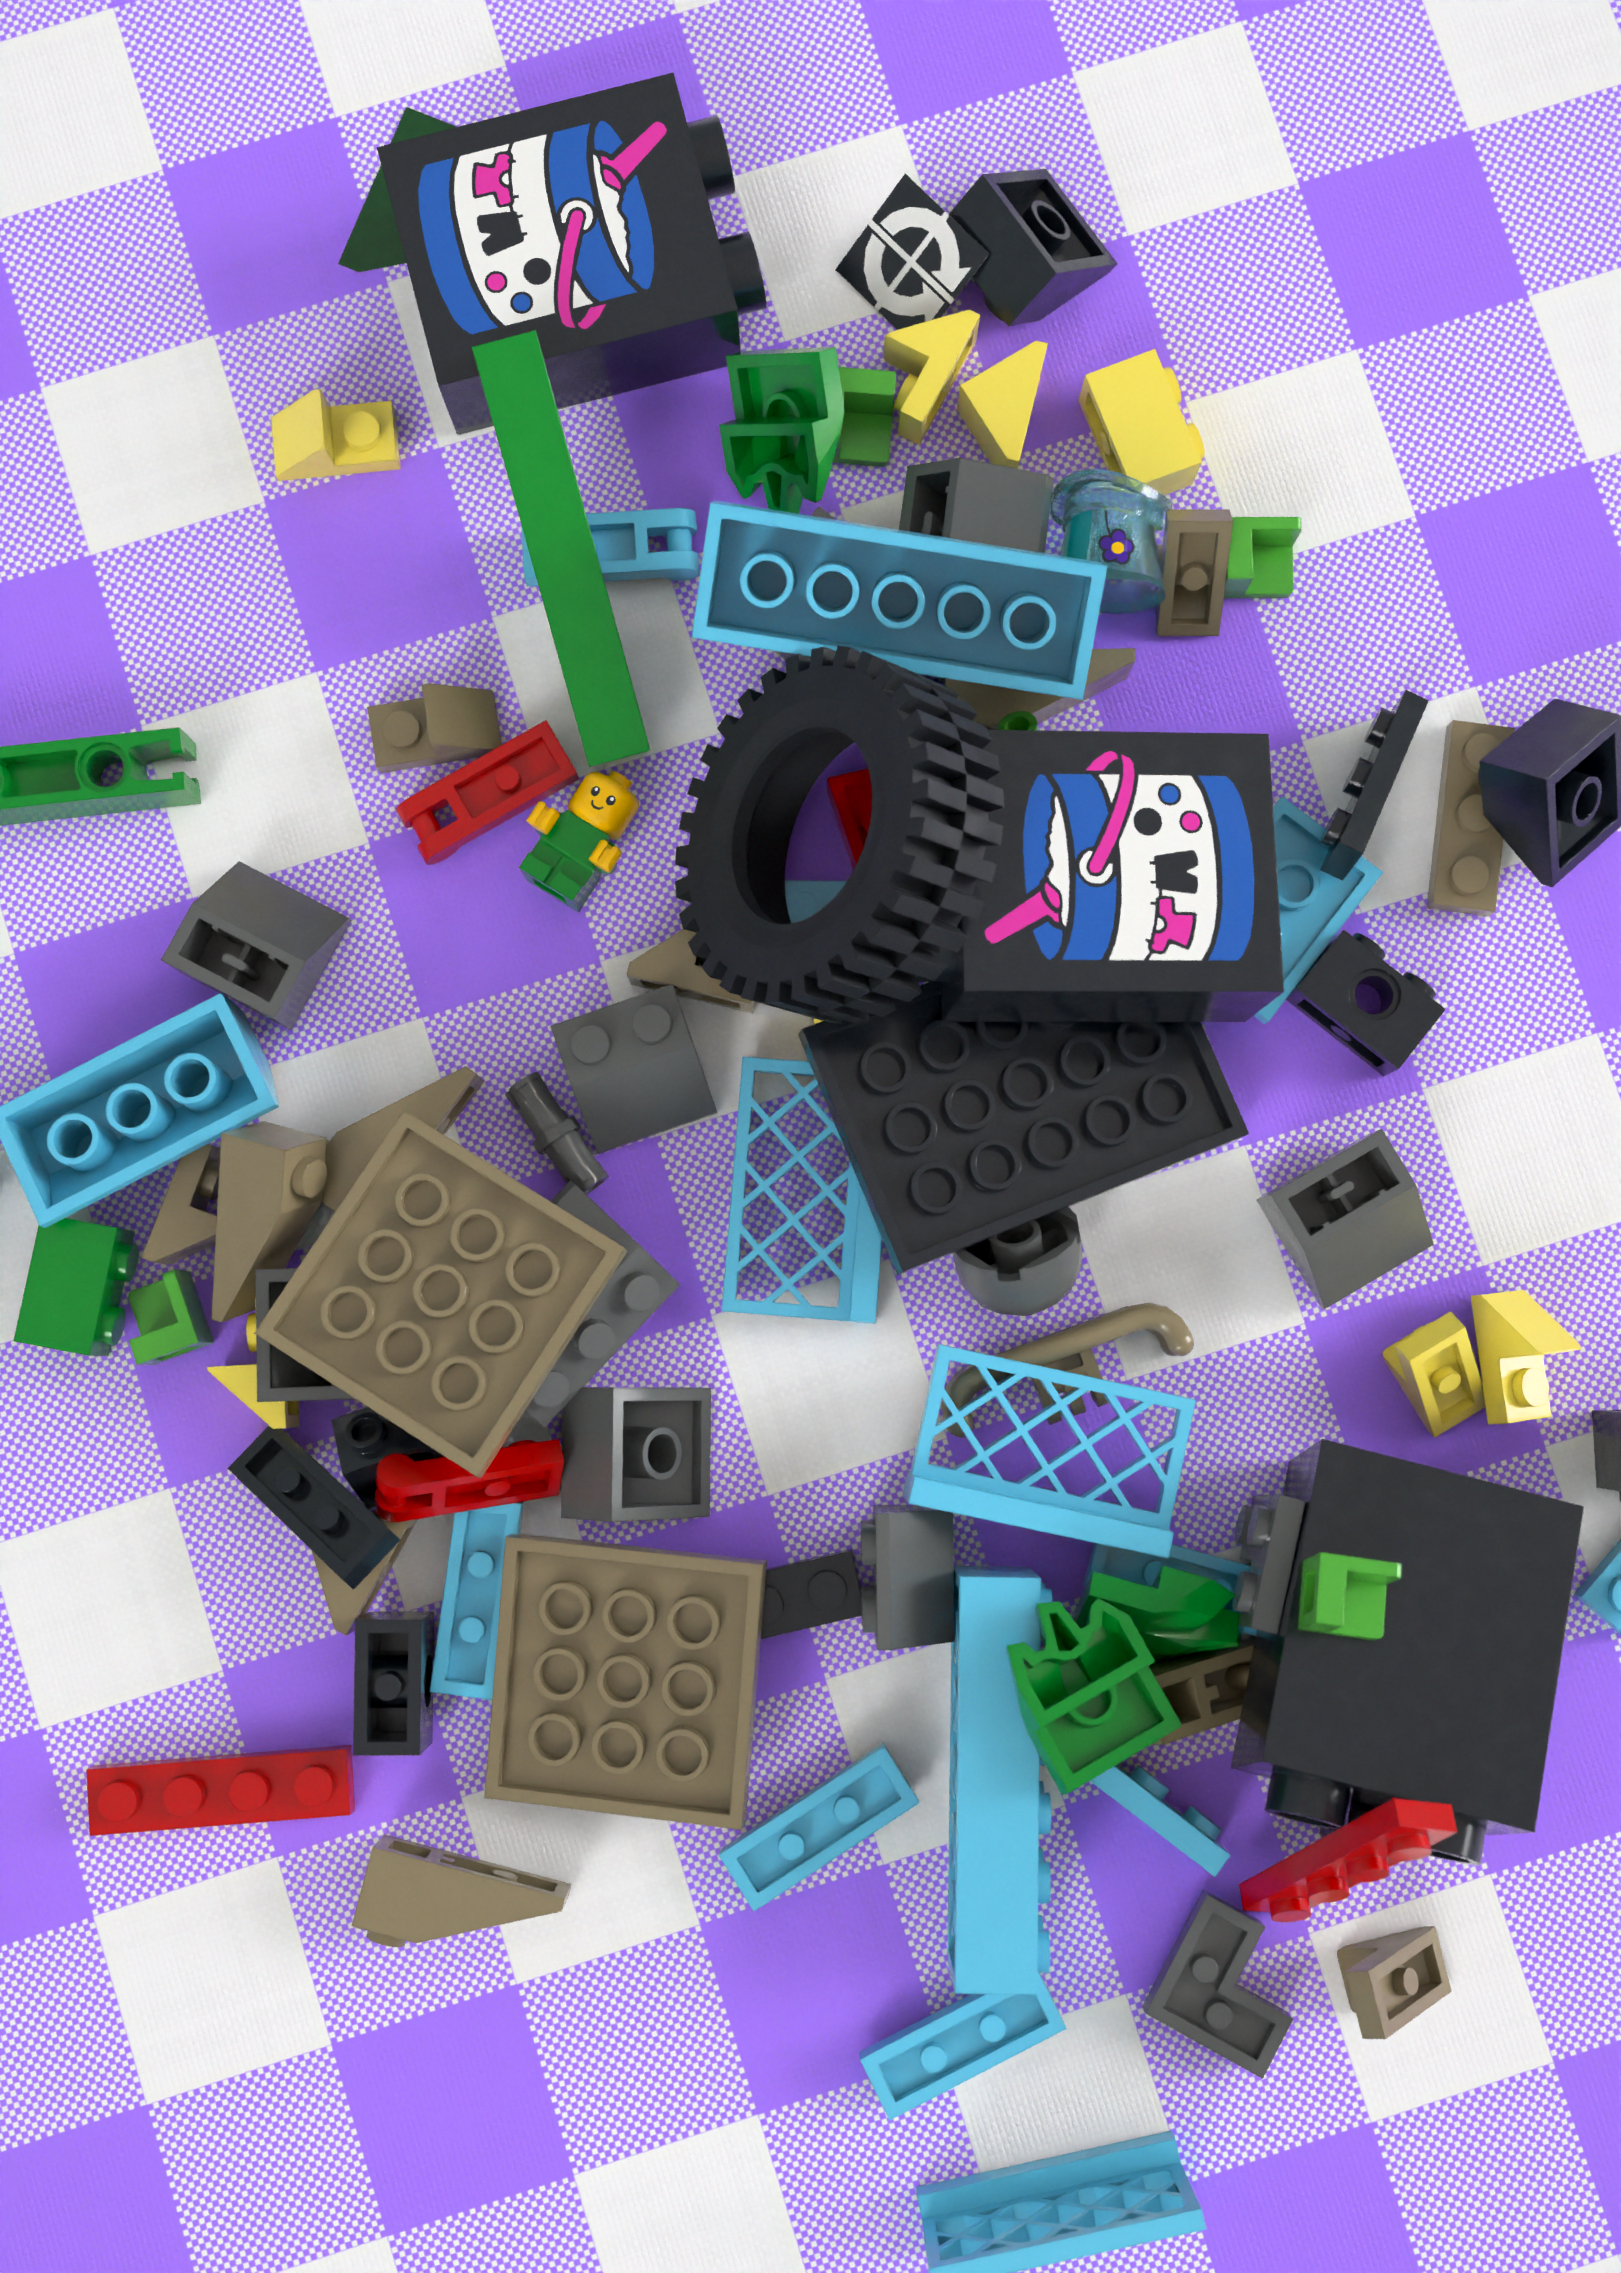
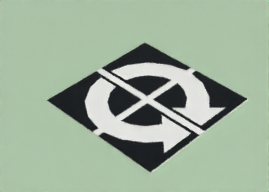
M905 173L835 270L898 330L941 318L988 257L989 253Z

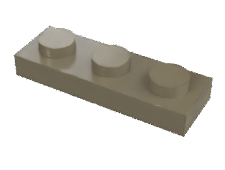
M1452 720L1446 726L1427 909L1490 916L1496 912L1503 838L1483 815L1482 789L1478 781L1479 761L1514 733L1515 728Z

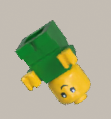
M611 770L608 776L600 772H590L585 776L570 799L568 810L564 813L558 812L553 807L549 808L545 802L539 801L526 820L541 837L531 853L527 854L519 866L525 879L579 913L598 884L601 875L613 874L617 868V861L621 857L622 851L611 841H615L622 836L639 808L637 797L629 790L632 782Z

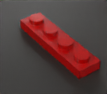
M351 1745L94 1765L86 1769L90 1836L347 1816L355 1811Z
M1391 1799L1240 1883L1243 1911L1270 1913L1271 1919L1275 1922H1296L1309 1918L1311 1916V1908L1321 1903L1336 1902L1349 1897V1888L1359 1883L1378 1881L1388 1877L1390 1874L1389 1868L1401 1861L1418 1860L1430 1855V1846L1457 1833L1452 1805Z

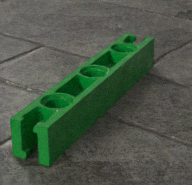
M536 330L472 347L588 765L592 767L650 751Z
M180 727L2 746L0 747V826L201 804L200 787L197 778H190L184 772L172 773L173 779L149 780L146 766L150 762L182 757L186 762L196 761V743ZM123 763V774L120 780L114 785L102 787L101 776L104 770L111 764Z

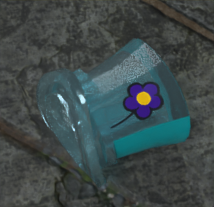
M1087 469L1068 475L1056 485L1052 492L1051 517L1057 524L1062 526L1065 533L1060 556L1101 562L1108 566L1100 604V613H1133L1153 608L1162 603L1166 597L1158 560L1155 531L1163 530V515H1166V510L1170 511L1172 509L1173 503L1160 492L1127 475L1110 470Z

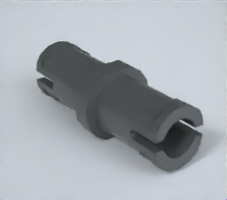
M534 1072L521 1079L505 1093L507 1099L515 1110L518 1111L535 1136L536 1140L532 1145L538 1154H547L566 1184L571 1180L585 1194H588L609 1177L584 1143V1139L578 1132L581 1126L574 1116L568 1117L565 1111L561 1109L538 1072Z

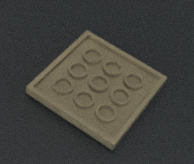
M403 1110L254 1334L468 1472L482 1478L621 1263L627 1250Z
M510 1534L506 1536L484 1798L742 1830L746 1823L767 1560L527 1534Z

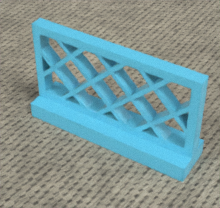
M742 1057L722 1311L876 1324L882 1237L852 1164L849 1160V1168L830 1185H827L805 1159L808 1154L832 1134L843 1145L835 1123L810 1096L819 1087L816 1078L803 1088L793 1076L815 1077L809 1061ZM755 1072L782 1074L798 1093L769 1117L753 1099ZM804 1100L827 1128L798 1151L777 1127L776 1123ZM753 1109L763 1120V1123L750 1134ZM770 1129L793 1157L764 1181L748 1162L749 1146ZM800 1163L823 1191L793 1215L770 1187ZM748 1172L759 1186L745 1197ZM848 1180L845 1206L834 1191ZM765 1192L788 1220L761 1244H758L743 1226L744 1209ZM829 1197L845 1216L844 1232L826 1248L822 1249L799 1221ZM794 1226L816 1251L817 1255L788 1279L765 1250ZM743 1236L754 1250L740 1261ZM843 1243L840 1270L828 1255ZM760 1256L783 1284L764 1301L737 1299L739 1272ZM821 1261H824L840 1280L838 1307L810 1305L794 1285ZM789 1290L800 1304L776 1303L775 1301Z
M937 1344L911 1470L907 1471L902 1496L909 1504L1169 1559L1174 1532L1169 1530L1196 1400ZM950 1360L974 1365L990 1388L959 1409L956 1408L944 1389ZM988 1369L1011 1373V1375L996 1383ZM1024 1377L1039 1379L1053 1403L1022 1423L1002 1392ZM1051 1382L1076 1388L1060 1397ZM1089 1390L1103 1393L1117 1416L1085 1436L1067 1408V1405ZM1116 1396L1139 1402L1124 1410ZM995 1397L1015 1428L982 1448L963 1417ZM942 1399L951 1414L937 1423ZM1153 1404L1176 1409L1171 1436L1152 1449H1149L1130 1419ZM1059 1411L1078 1442L1047 1462L1027 1431ZM956 1422L976 1453L954 1468L928 1463L933 1437ZM1123 1425L1142 1455L1110 1475L1092 1447V1444ZM1020 1436L1040 1467L1017 1482L1002 1479L989 1456ZM1084 1450L1103 1481L1082 1495L1067 1493L1053 1470ZM1167 1452L1163 1471L1156 1458ZM982 1462L990 1476L967 1471ZM1147 1464L1161 1484L1155 1511L1130 1506L1117 1486L1118 1483ZM1046 1476L1054 1490L1033 1486L1032 1484ZM1110 1490L1118 1503L1095 1498Z
M1172 2130L916 2187L923 2223L929 2273H1013L1206 2230L1202 2208L1180 2162L1177 2143Z

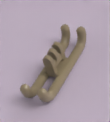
M1144 1303L1117 1309L993 1356L1103 1379L1091 1348L1140 1330H1146L1156 1336L1162 1350L1167 1355L1186 1356L1192 1351L1194 1340L1187 1325L1178 1314L1166 1306ZM967 1365L953 1375L945 1390L956 1408L959 1409L970 1402L976 1392L988 1387V1385L974 1365ZM988 1369L996 1383L1011 1375V1373ZM1031 1378L1042 1409H1044L1053 1401L1039 1379ZM1051 1382L1058 1394L1063 1392L1067 1394L1076 1388ZM1090 1391L1097 1407L1108 1404L1103 1393ZM1082 1396L1068 1404L1073 1416L1086 1412ZM942 1401L941 1407L944 1419L951 1413ZM1059 1411L1047 1418L1049 1425L1062 1421ZM971 1413L963 1418L971 1431H973L974 1420ZM956 1422L947 1428L952 1435L960 1438L965 1437Z

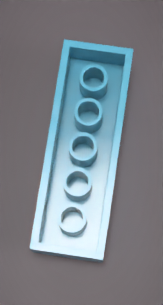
M715 500L710 502L692 638L801 654L811 657V650L814 648L825 646L836 651L837 646H846L861 652L863 650L916 674L1083 700L1108 566L1096 561Z
M954 1565L955 1642H951L947 1960L955 1994L1037 1995L1038 1973H1049L1050 1969L1048 1930H1043L1042 1915H1038V1904L1050 1903L1049 1861H1044L1043 1849L1039 1848V1834L1050 1835L1051 1799L1050 1793H1044L1043 1781H1039V1766L1046 1765L1033 1744L1023 1722L1006 1646L1021 1642L1026 1643L1036 1652L1044 1650V1648H1040V1628L1035 1606L1037 1603L1053 1602L1052 1590L1046 1589L1045 1583H1041V1578L1030 1567Z

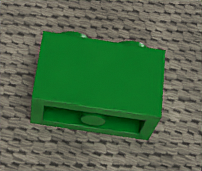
M64 1218L46 1228L38 1225L13 1341L88 1356H109L111 1345L115 1346L118 1344L125 1325V1309L119 1307L124 1282L132 1280L138 1264L139 1249L136 1244H133L135 1231Z

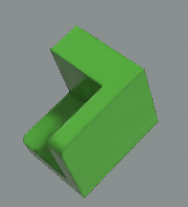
M839 367L845 413L833 463L885 467L889 463L896 371Z
M1232 517L1233 525L1224 598H1288L1294 590L1293 545L1302 531L1301 518Z
M174 1269L162 1274L163 1280L129 1293L128 1299L141 1336L129 1340L137 1365H155L215 1343L190 1271Z
M1323 1552L1304 1560L1298 1630L1367 1640L1382 1638L1384 1634L1387 1584L1401 1579L1402 1564Z

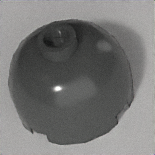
M1067 1207L953 1253L955 1268L961 1285L982 1307L1005 1315H1033L1057 1304L1070 1293L1082 1267V1244L1077 1215Z

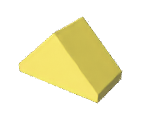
M1034 341L960 385L957 411L991 464L1017 469L1019 467L1048 343Z

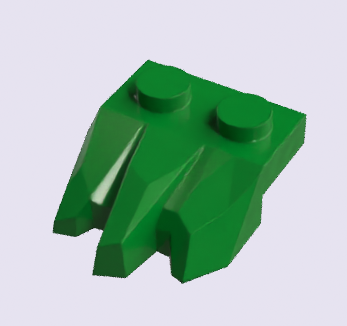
M836 347L753 350L727 355L726 360L735 420L719 425L726 472L743 499L750 497L762 484L769 509L799 514L802 498L814 503L822 499L842 427L845 411Z
M1167 1566L1161 1567L1152 1587L1093 1571L1072 1615L1074 1621L1082 1629L1086 1625L1090 1606L1097 1598L1105 1601L1130 1616L1155 1662L1200 1651L1239 1646L1244 1626L1238 1625L1240 1613L1223 1608L1235 1596L1234 1593L1211 1578Z
M1099 1598L1090 1606L1086 1625L1082 1629H1080L1060 1601L1037 1603L1035 1611L1044 1650L1036 1652L1024 1642L1006 1646L1020 1713L1026 1730L1062 1795L1072 1792L1182 1727L1180 1720L1149 1667L1155 1660L1132 1619L1126 1613Z

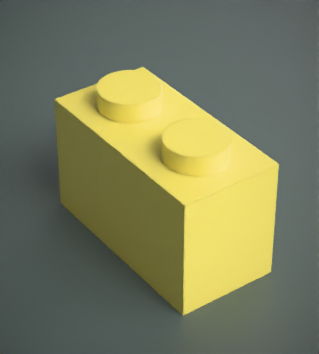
M1156 350L1147 351L1086 374L1078 401L1123 510L1192 485L1201 466L1202 459L1205 456L1203 441L1195 424H1186L1178 405L1181 402V391L1176 375L1170 367L1163 369Z

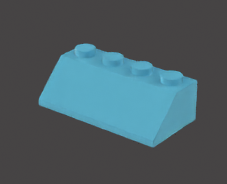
M221 992L0 1106V1140L39 1225L46 1228L220 1138L222 1132L237 1129L278 1108L279 1104L270 1064L244 1011Z

